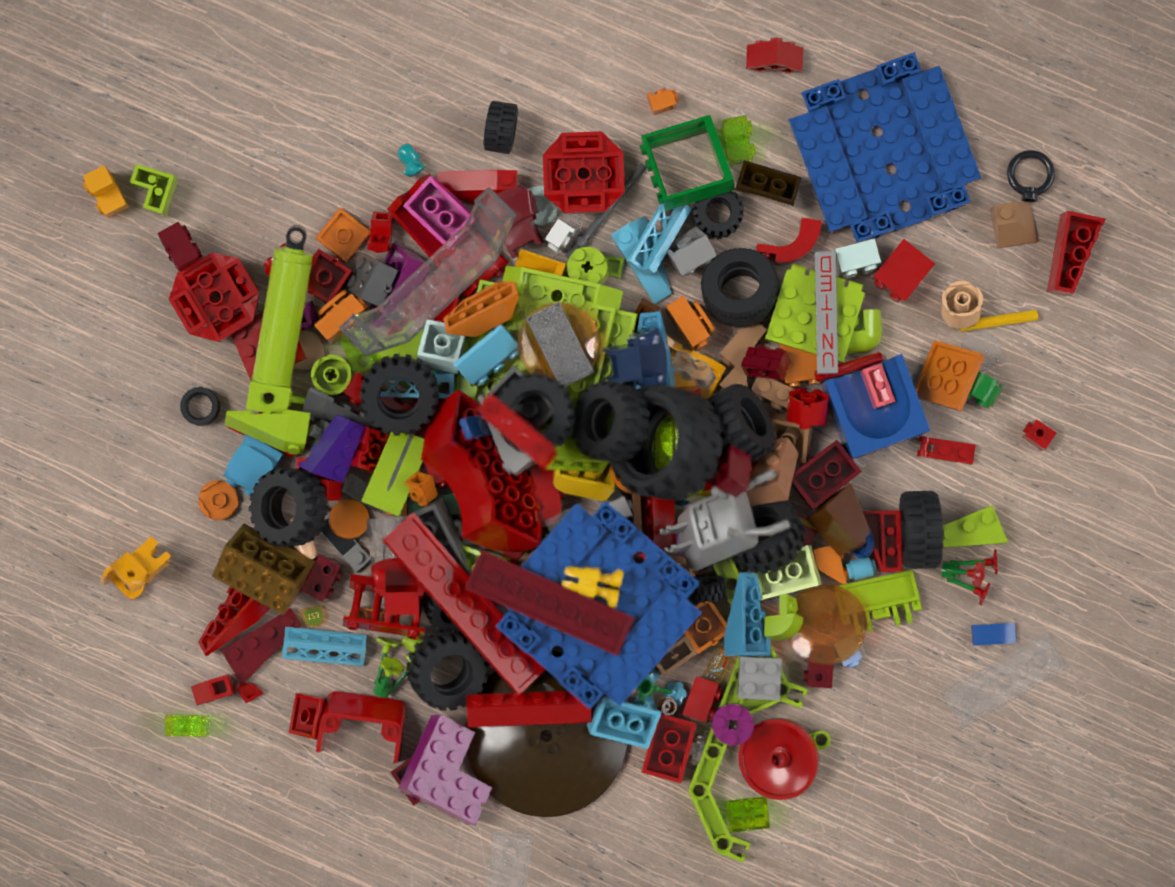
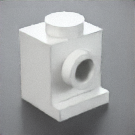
M558 219L545 238V242L548 243L547 247L556 253L561 247L565 248L571 239L569 235L574 236L575 229Z

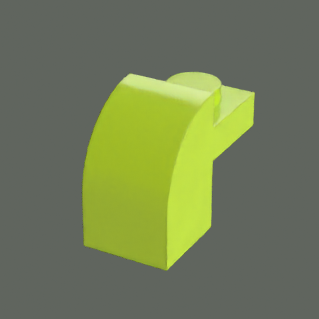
M788 594L779 595V615L765 616V637L773 641L786 640L799 632L803 624V617L796 614L798 610L796 598Z

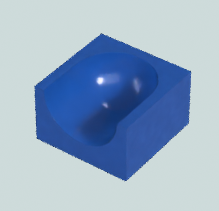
M902 354L881 362L896 400L883 407L873 408L861 376V371L827 380L821 385L822 391L829 396L828 407L843 448L852 460L931 431Z

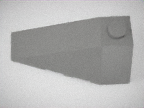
M482 395L478 397L481 404L485 399ZM488 423L499 454L505 462L502 466L509 474L513 472L517 476L536 464L524 452H518L509 446L499 431Z

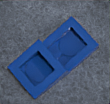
M481 415L465 417L460 420L467 440L492 436L488 422Z
M1015 623L971 625L973 646L1016 643Z

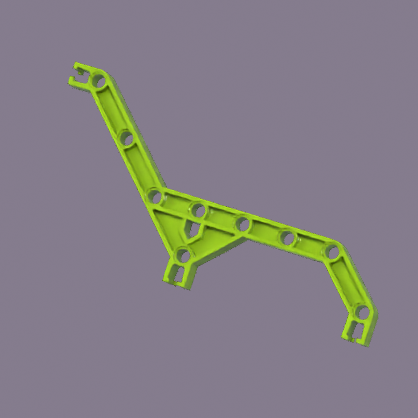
M732 557L712 564L716 576L720 575L725 579L726 598L731 607L735 590L728 589L726 584L731 578L738 581L739 572ZM770 643V656H743V657L777 658V656H776V654H775V652H774V650H773V647H772L771 643ZM737 656L718 706L719 708L724 704L735 703L746 708L750 714L780 701L801 708L802 700H798L796 703L788 699L787 696L791 688L802 691V696H806L808 689L788 682L781 667V684L785 686V692L780 695V700L737 698L738 679L736 678V673L739 668V656ZM730 719L728 721V729L734 728V725L737 720L733 721ZM711 725L688 791L715 851L744 863L746 858L744 853H741V856L730 852L732 844L744 845V850L748 851L751 843L730 835L710 791L727 744L722 743L714 735ZM716 746L719 753L716 757L708 756L707 751L709 747ZM702 785L704 793L699 796L693 793L694 786ZM720 838L728 840L726 848L721 849L717 846V841Z

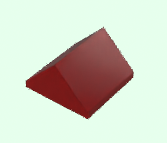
M296 693L288 733L317 740L326 698Z

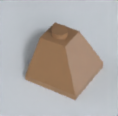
M1011 202L994 205L990 209L997 249L1037 242L1030 202Z

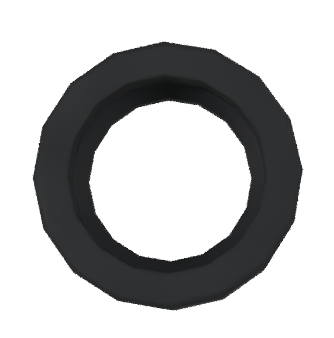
M194 387L183 395L180 402V411L189 423L197 426H206L218 417L220 401L211 390L204 387ZM196 395H205L212 403L210 414L204 418H196L189 411V402Z

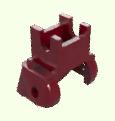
M522 187L504 190L486 200L476 211L477 220L489 232L490 236H496L497 238L501 236L512 258L518 257L519 252L517 249L532 241H535L536 245L545 243L534 222L539 211L531 190Z

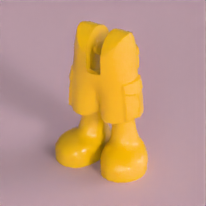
M565 567L564 574L574 578L578 577L579 582L563 580L562 586L591 599H594L596 595L601 596L607 600L609 607L616 608L619 590L599 587L597 583H606L620 588L624 570L617 569L612 574H600L599 568Z

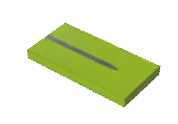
M391 432L361 502L400 517L410 494L409 487L404 482L417 471H420L423 464L421 454L424 439L413 434L405 435V432H401L399 436L393 435L394 432Z

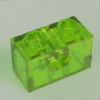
M766 796L726 801L729 833L770 828Z

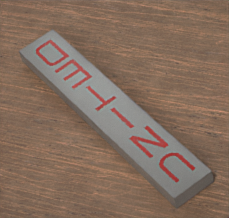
M836 251L815 252L817 374H838Z

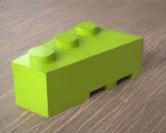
M993 505L943 525V548L1008 543Z

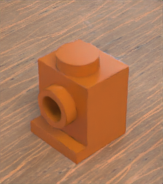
M666 88L655 91V95H652L651 92L647 93V99L653 116L675 109L676 102L679 101L676 90H666Z
M417 471L404 482L409 487L411 499L417 501L420 506L428 505L437 497L434 479L431 475Z

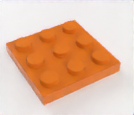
M934 340L914 386L918 398L961 412L985 355Z

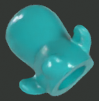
M405 143L398 148L397 156L405 165L406 170L403 171L405 176L412 178L427 167L426 164L419 160L420 155L412 144Z

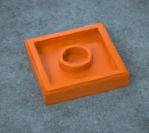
M340 207L315 239L348 264L370 236V230Z

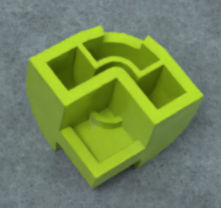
M881 310L859 311L846 355L868 353L879 345L883 334Z

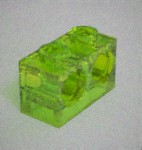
M362 329L339 338L354 375L356 372L361 375L365 374L368 369H371L372 364L378 361L376 352H371L369 344L372 343L367 332L363 333ZM360 338L362 340L359 348L351 346L353 339ZM362 357L369 358V364L365 367L359 365V360Z
M165 715L164 736L207 737L209 736L210 715Z

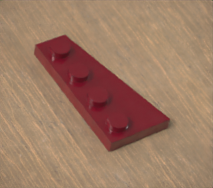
M290 608L284 615H278L227 646L221 652L239 682L245 683L284 644L285 628H300L302 625L292 608Z

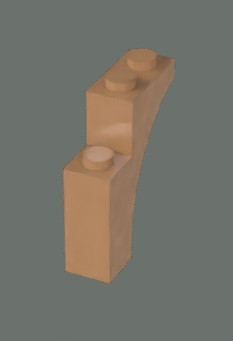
M760 323L751 327L748 326L747 328L742 327L720 352L719 356L722 357L720 361L728 368L730 366L733 367V370L719 384L718 387L721 390L732 384H742L748 387L747 376L741 367V363L746 356L748 347H755L756 343L767 331Z

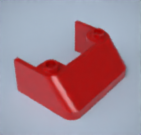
M341 691L331 692L326 698L322 712L316 752L320 753L324 750L326 733L336 732L341 726L342 718L382 724V737L386 741L396 742L393 763H399L407 715L406 704L398 699Z

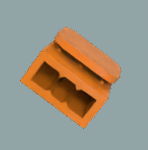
M343 290L319 310L318 314L322 319L314 326L332 345L368 314L365 310L368 306L361 298L354 297L352 293L349 295L346 290Z
M683 295L667 305L665 312L691 351L696 349L698 352L706 347L710 335L714 334L715 329L698 302L695 301L690 306Z
M778 344V348L785 350L791 360L783 380L784 385L789 384V387L801 386V382L809 381V385L821 383V381H816L814 372L817 371V355Z

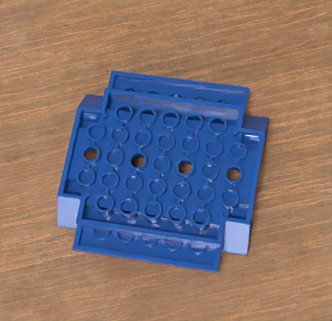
M913 52L879 64L871 71L843 81L837 79L801 92L808 113L791 118L788 122L829 233L845 227H851L856 243L864 242L949 213L971 202L965 184L981 179V175L940 66L921 72L917 56ZM865 90L868 93V98L866 100L859 99L857 96L858 91ZM879 127L882 130V135L874 137L871 129ZM888 164L894 165L896 173L892 175L886 173L885 166ZM900 202H907L910 205L909 211H901L899 209Z
M606 501L592 516L576 503L521 567L562 585L563 580L579 582L578 577L574 578L564 574L565 567L599 568L600 574H612L617 569L624 570L621 586L618 588L619 595L616 608L614 609L634 617V620L618 656L508 608L510 611L496 627L525 653L540 663L559 680V683L589 709L603 694L607 695L620 707L702 613L686 599L698 586L699 582ZM636 552L644 553L645 561L642 564L634 562L633 556ZM597 583V586L604 588L608 585L606 583ZM598 595L594 597V600L609 606L605 598ZM556 645L561 646L564 651L563 655L559 658L552 655V648Z

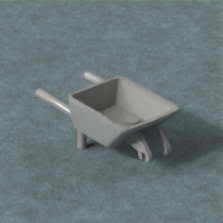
M772 469L750 480L749 489L777 476L775 470ZM714 487L711 490L712 496L691 504L679 515L677 525L666 526V529H660V533L662 535L679 533L681 544L671 545V548H664L665 553L684 552L689 568L697 571L755 547L758 543V535L775 534L789 528L790 523L788 520H784L768 528H756L746 492H743L736 498Z

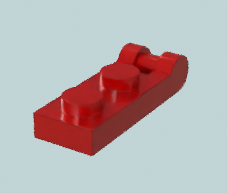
M919 436L920 450H917V457L973 465L976 444ZM928 444L934 445L933 452L928 451Z

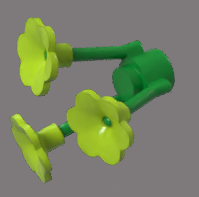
M378 636L376 641L383 644V655L377 678L374 681L376 685L373 692L379 697L387 698L389 693L395 692L398 685L409 672L407 669L405 670V666L400 663L399 659L387 656L390 653L391 647H399L401 642L395 641L392 638ZM408 653L405 657L407 658V660H409V662H411V660L408 658L410 653ZM383 669L385 670V677H382ZM393 674L396 676H400L398 680L392 685L393 681L389 678L392 677Z

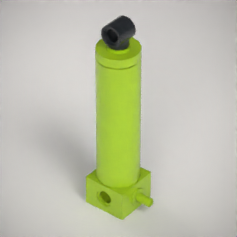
M301 225L291 226L286 233V245L274 248L254 371L249 386L247 410L259 412L271 410L272 414H283V410H287L291 403L304 405L306 399L305 397L292 395L293 391H291V380L313 254L304 250L307 232ZM294 231L300 232L302 239L299 241L293 240L291 233ZM265 393H272L274 396L267 397Z

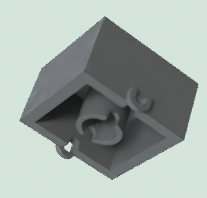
M363 253L356 263L354 274L348 280L347 290L357 297L381 307L387 293L392 291L391 285L398 270L381 260Z

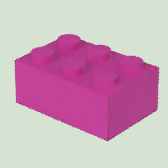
M429 176L403 205L446 248H452L477 220L476 216L433 176Z

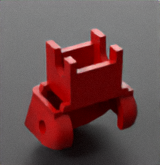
M389 558L373 564L370 572L375 593H379L380 597H384V622L390 623V615H413V622H419V596H423V593L426 592L425 589L397 558Z

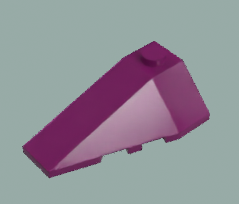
M394 242L384 260L386 264L398 270L391 285L392 291L387 293L381 307L371 303L366 319L377 330L421 282L429 266L420 256Z

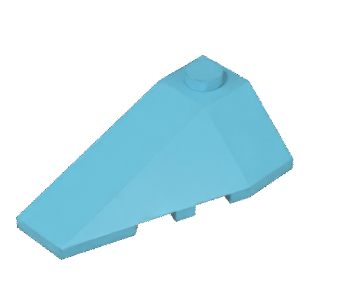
M645 216L628 223L611 234V240L626 262L649 223ZM652 236L646 239L647 249H650L654 245ZM643 252L638 253L635 261L640 265L644 262ZM663 260L654 274L645 276L627 262L654 304L659 303L672 294Z

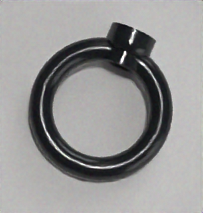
M1022 151L1009 162L1007 179L1010 186L1022 195L1023 202L1034 203L1038 201L1039 195L1048 191L1055 179L1054 165L1045 154L1039 151ZM1034 158L1044 164L1047 170V178L1040 187H1023L1017 182L1015 169L1020 161Z

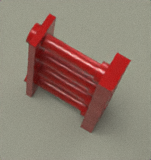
M491 393L476 409L481 413V417L544 470L559 455L555 451L554 446Z
M351 574L349 588L354 590L350 617H343L344 627L354 631L364 629L402 635L412 640L424 637L425 628H419L423 596H419V622H413L412 616L411 626L400 625V615H392L391 623L379 621L382 597L379 596V593H375L372 577ZM365 591L375 594L370 620L358 618L362 593Z

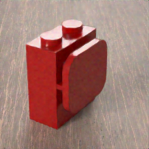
M903 239L871 279L878 289L882 291L885 289L890 293L889 297L893 301L903 304L935 263Z

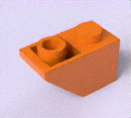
M831 546L814 549L813 553L818 571L839 584H846V579H849L847 568L842 566L841 559H844L843 554L839 556Z

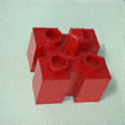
M365 427L350 466L374 473L390 435Z

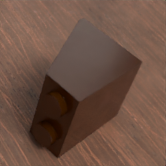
M850 483L831 495L807 519L839 556L846 552L850 554L856 548H860L867 541L865 537L870 533Z

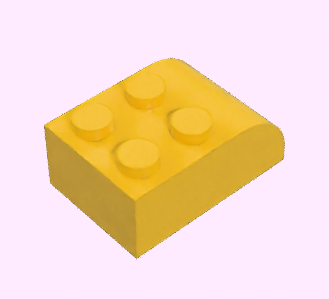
M610 462L603 472L554 470V486L566 494L605 502L614 490V481L610 474Z

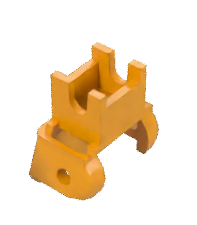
M151 536L131 554L126 552L109 565L103 572L100 581L103 585L112 582L129 600H134L142 594L144 586L149 584L152 579L170 564L168 560L171 558V555L166 551L160 557L153 558L152 556L157 552L155 547L159 543Z

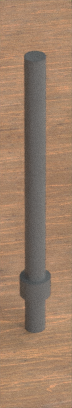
M640 163L624 183L625 193L605 213H599L585 232L575 239V244L565 255L568 259L576 249L585 247L588 244V239L647 169L646 166Z

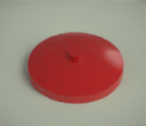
M770 718L754 725L749 739L740 744L738 762L745 781L754 791L766 798L788 800L802 794L814 782L819 769V753L813 738L802 726L788 719Z

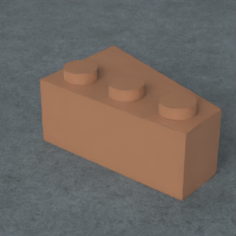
M788 437L776 439L772 451L759 458L752 470L749 481L772 469L775 470L777 476L746 491L751 506L788 500L798 458V451Z

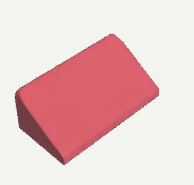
M882 363L861 371V376L874 409L896 401Z

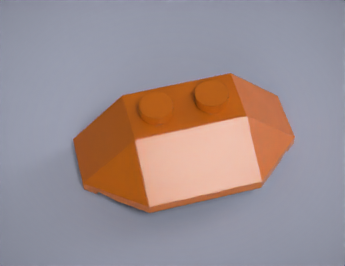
M514 281L497 282L462 300L452 310L450 315L447 314L444 317L446 332L452 335L477 337L510 320L519 298L516 283Z

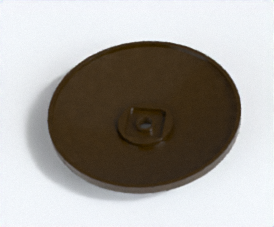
M552 654L554 657L557 658L562 656L560 654ZM544 670L522 693L568 690L549 671ZM495 671L488 677L487 682L482 684L484 686L482 693L478 692L477 694L515 692ZM466 719L465 724L466 728L475 732L467 749V757L476 778L492 787L490 795L504 806L519 813L536 817L567 815L597 800L610 787L618 775L627 748L626 743L591 735L587 723L468 727ZM549 730L552 734L551 740L547 742L542 741L540 738L541 731Z

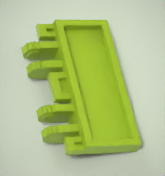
M913 570L833 587L842 627L851 625L849 618L851 616L856 635L861 634V628L857 619L859 616H864L868 632L873 631L869 612H872L873 620L891 617L889 608H891L895 626H900L901 621L897 608H904L908 624L913 623L909 604H912L913 612L922 610Z

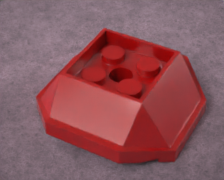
M603 131L561 133L543 154L544 197L564 214L605 213L625 193L623 151ZM585 170L589 173V177L587 179H580L578 173Z
M211 252L177 273L168 300L190 335L220 343L254 322L260 292L239 258ZM215 293H220V301L213 303L211 300L212 296Z

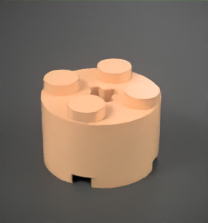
M967 281L951 283L943 293L941 302V315L947 325L951 328H967L977 324L981 316L983 304L982 292L977 286L974 287Z

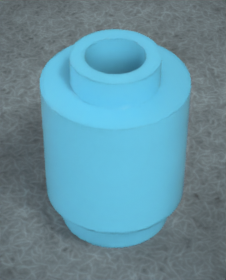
M869 556L850 560L849 563L845 564L849 580L870 577L874 575L873 571H876L874 559L870 560Z

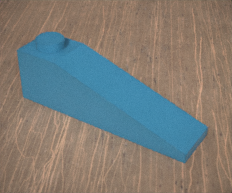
M739 573L724 635V656H770V639L765 637L764 618L766 614L765 611L761 610L760 600L762 596L757 574Z

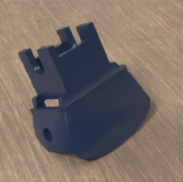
M649 326L634 334H629V339L626 340L627 344L602 348L603 353H608L611 357L613 375L606 376L607 381L615 383L635 381L640 387L652 384L666 385L667 354L663 338L657 328Z

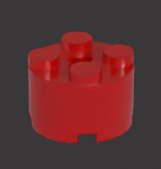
M807 388L791 390L788 396L786 421L798 424L799 428L805 430L811 429V426H825L828 416V394L818 389H814L813 392H807Z

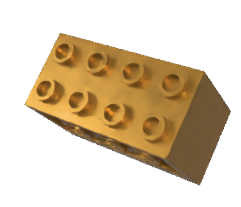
M243 523L224 546L212 577L284 615L302 592L301 590L315 561L288 546L279 547L269 544L268 541H264L260 537L261 533L257 534L254 528Z

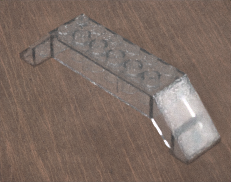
M489 187L474 200L475 205L466 224L377 308L358 315L353 314L339 327L365 356L410 342L425 328L427 319L433 320L498 259L516 214Z

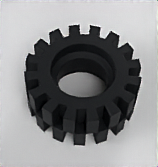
M716 574L693 577L699 584L689 595L692 601L712 603V601L717 602L718 599L722 600L723 597H726L724 577L716 576Z

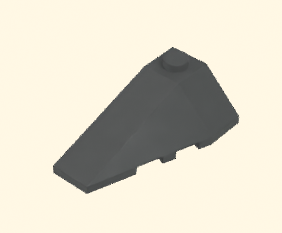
M312 387L309 388L302 411L310 413V420L316 422L319 419L331 422L338 414L365 425V427L375 428L372 425L371 419L367 420L364 413L358 412L346 404L339 403L334 398Z
M443 498L412 512L470 577L471 570L453 519ZM407 515V516L401 518L400 521L402 522V521H403L404 519H406L409 515Z

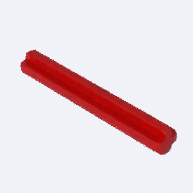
M880 352L838 364V374H817V371H815V380L819 382L883 362V357Z

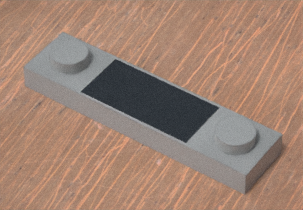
M328 510V515H325L326 523L324 527H321L322 531L320 533L348 564L358 572L372 558L355 539L346 540L333 533L328 522L330 514Z

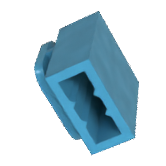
M246 435L241 446L236 450L228 463L223 476L228 478L226 481L228 484L235 488L240 485L245 488L243 492L250 496L254 492L252 490L254 485L259 483V478L262 475H266L268 471L276 470L285 455L267 444Z

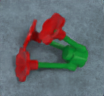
M994 550L991 558H984V560H951L950 563L944 562L941 577L947 578L949 583H954L973 591V594L979 596V605L982 606L991 583H988L983 589L980 588L982 581L985 579V566H992L995 574H998L997 550ZM975 565V568L962 570L960 566ZM960 574L967 575V577H972V583L976 587L968 585L955 578H959Z

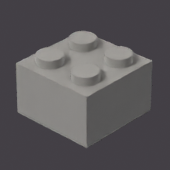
M697 227L675 238L666 253L670 264L681 276L693 273L696 267L710 263L717 256L706 234Z
M739 656L737 698L780 700L782 659Z

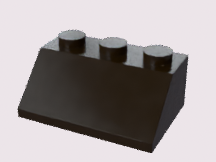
M744 160L735 191L793 208L802 177Z

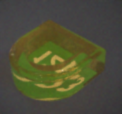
M322 605L301 609L303 620L307 626L318 627L323 623L324 613Z

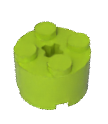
M582 247L576 249L568 259L567 272L569 278L602 285L609 277L610 267L608 261L595 248ZM590 264L593 269L588 270V273H586L584 268Z
M326 355L318 359L311 370L312 382L316 389L330 397L343 396L345 394L344 390L354 376L353 369L349 363L338 355ZM335 371L337 378H333L332 381H330L328 374H333V372Z

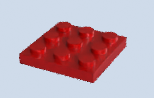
M263 312L255 315L253 323L231 335L250 381L254 371ZM299 340L294 364L307 359Z

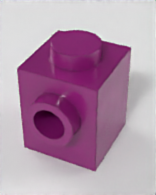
M313 301L305 302L301 322L302 330L314 327L313 323L319 320Z

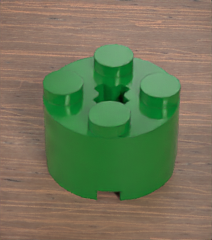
M979 371L967 399L973 397L977 399L976 404L989 409L990 406H994L1004 385L999 384L997 386V380Z

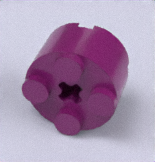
M724 704L715 711L712 717L711 725L714 735L727 745L734 746L744 743L749 739L754 729L752 715L739 704ZM730 719L733 721L737 720L736 729H728L727 726H729L728 721Z

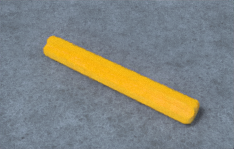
M1037 310L982 317L979 318L977 324L967 328H959V330L963 332L1037 321L1038 312Z

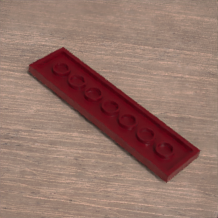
M481 550L465 586V589L616 656H618L634 620V617L483 550Z

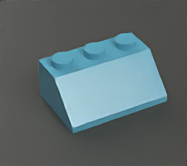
M499 325L454 362L453 365L473 386H482L489 380V375L493 372L498 373L505 367L504 363L518 357L523 347L509 329Z
M602 696L592 708V723H587V727L591 735L648 749L661 711L625 701L619 707L609 697Z

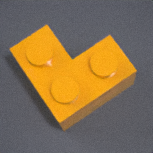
M105 165L83 175L85 182L82 184L88 194L90 193L92 197H96L98 203L95 205L101 215L104 214L107 218H110L130 208L113 173Z

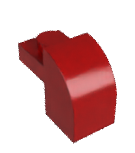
M373 211L370 237L367 244L368 251L383 253L390 250L393 231V216L390 213Z

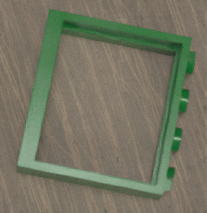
M711 115L641 135L642 145H639L642 156L646 155L648 159L645 160L648 172L652 171L651 182L653 188H658L659 192L656 193L659 205H664L665 211L735 190L734 178ZM706 133L722 179L667 196L651 149Z

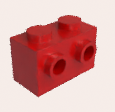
M695 676L682 715L708 724L716 711L713 708L715 701H719L723 691L720 689L721 685Z

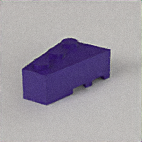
M337 414L322 433V439L316 446L314 445L311 448V454L299 466L311 473L343 483L365 425Z

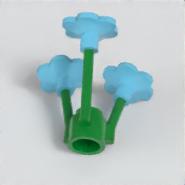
M654 667L637 686L640 694L636 696V700L632 704L656 710L657 705L653 702L652 695L655 691L662 692L665 698L667 696L672 697L677 706L683 704V699L687 697V691L684 689L682 682H669L666 689L655 686L659 673L656 671V667Z

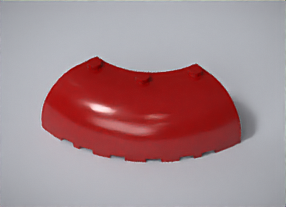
M457 390L442 402L433 415L425 434L421 460L439 472L452 489L461 512L463 538L482 547L503 552H521L539 546L541 544L542 531L541 521H539L538 517L540 505L539 502H536L534 494L536 487L532 475L529 476L527 470L517 476L513 472L509 474L502 466L505 462L499 454L493 435L480 439H466L460 420L465 417L481 415V413L476 410L479 407L477 401Z

